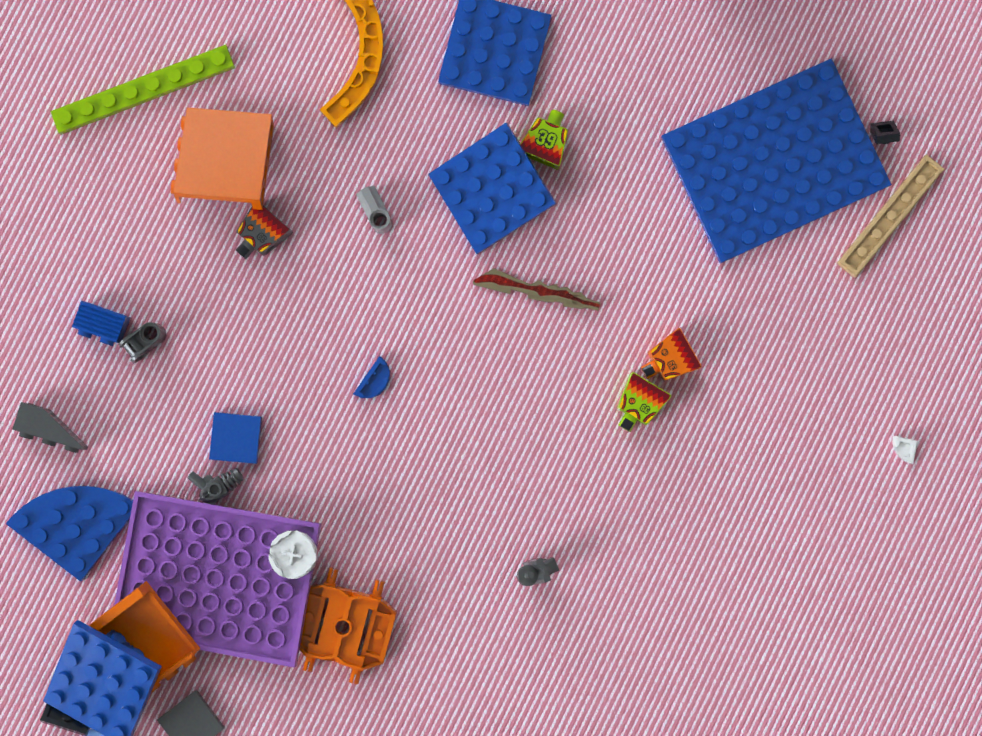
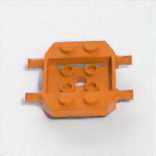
M329 567L326 581L310 586L299 649L306 656L303 670L306 671L308 669V672H313L315 659L334 661L351 667L352 672L349 682L353 683L354 681V684H359L361 671L384 663L397 611L381 596L385 584L384 581L381 580L378 589L380 580L376 579L373 592L371 594L336 586L335 582L339 569ZM329 598L318 644H315L326 599ZM371 609L372 614L360 656L357 653L368 611ZM339 621H346L349 624L350 628L347 633H340L337 630L336 625Z

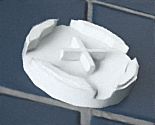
M286 531L279 534L271 543L269 562L272 569L279 576L288 579H298L307 575L314 568L317 561V548L314 541L306 533Z

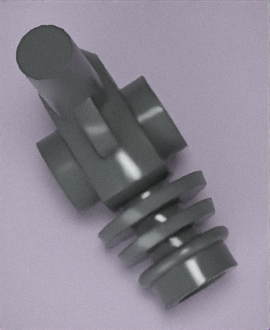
M235 468L234 470L231 469L230 473H222L221 477L217 475L213 478L211 475H206L203 479L192 471L187 479L201 489L199 498L202 502L215 505L218 500L230 494L229 490L233 491L237 487L236 482L240 485L244 477L239 469Z

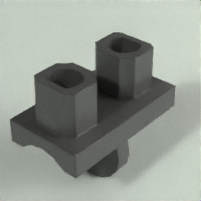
M554 557L528 560L523 562L524 566L519 568L517 580L523 586L546 583L551 581L550 575L559 571Z

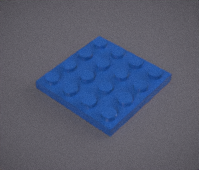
M459 0L438 84L529 106L552 15L495 0Z
M504 123L428 174L476 254L483 252L557 204L508 123Z
M77 620L73 623L43 702L104 736H133L162 666Z

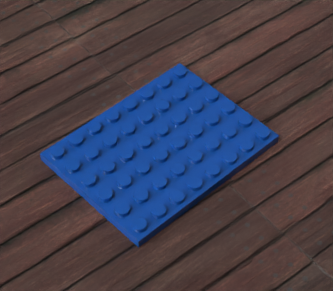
M832 58L661 136L720 264L892 185Z

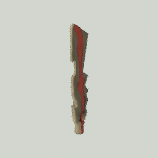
M495 268L473 280V284L476 286L511 294V290L527 294L529 299L548 303L559 302L563 304V307L588 308L598 311L601 303L586 298L581 292H572L568 287L559 288L557 284L547 286L540 280L529 284Z

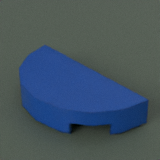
M381 356L378 357L353 395L360 398H373L380 395L387 388L390 381V370L387 362Z

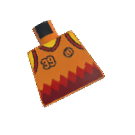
M678 328L647 352L652 361L641 366V370L647 379L659 373L662 380L666 381L697 370L702 366L681 328Z

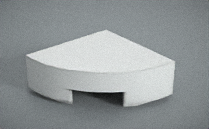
M893 436V448L898 457L909 464H913L918 441Z

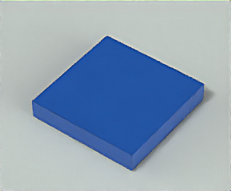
M214 412L209 460L257 464L262 417Z

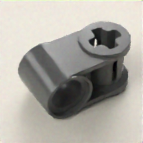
M147 322L135 332L122 339L118 345L121 348L124 347L131 357L130 361L134 364L143 359L152 349L165 340L166 330L160 324ZM152 327H155L157 336L151 340L148 332Z

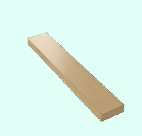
M927 154L924 155L838 260L837 264L854 278L857 277L943 172L944 168Z

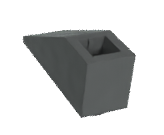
M26 402L20 403L12 429L19 431L20 437L32 440L34 436L43 438L41 443L56 446V443L65 445V450L78 453L79 449L87 450L88 446L50 409Z

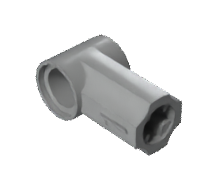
M368 186L360 190L356 194L374 231L379 234L390 231L392 219L375 186ZM384 216L387 218L385 225H375V220L378 217Z

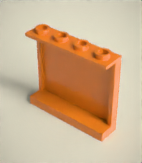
M187 107L186 116L181 118L183 135L178 138L177 147L180 154L179 158H176L174 162L176 179L171 182V194H174L177 203H181L182 197L251 203L253 209L263 210L274 130L272 114Z
M147 581L88 625L105 635L111 630L121 633L125 637L126 642H129L134 648L140 649L146 658L162 666L151 693L161 686L159 683L165 678L168 681L179 672L177 668L181 665L186 668L197 659L194 655L200 650L198 644Z

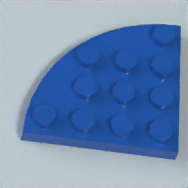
M74 486L56 489L25 504L6 522V525L76 579L83 581L130 520L133 499L119 492L95 486Z

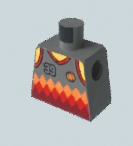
M264 205L263 210H256L251 207L236 231L245 239L236 251L245 259L255 249L265 256L291 236L293 231Z

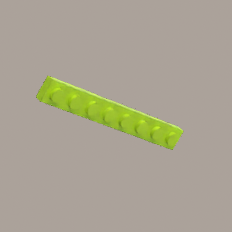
M225 44L50 112L58 133L62 135L235 69V65Z

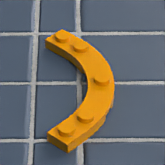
M344 0L353 13L358 26L359 57L357 65L347 83L320 109V112L335 128L339 127L361 106L370 94L380 72L384 49L383 32L373 0Z

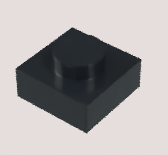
M894 120L870 124V133L876 144H889L900 141V132Z

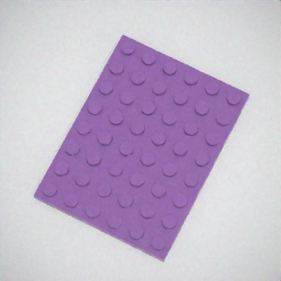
M135 491L114 605L147 581L198 644L200 650L295 668L298 661L313 569L307 575L298 579H288L279 576L272 569L269 562L270 546L279 534L286 531H301L314 541L317 548L321 523Z

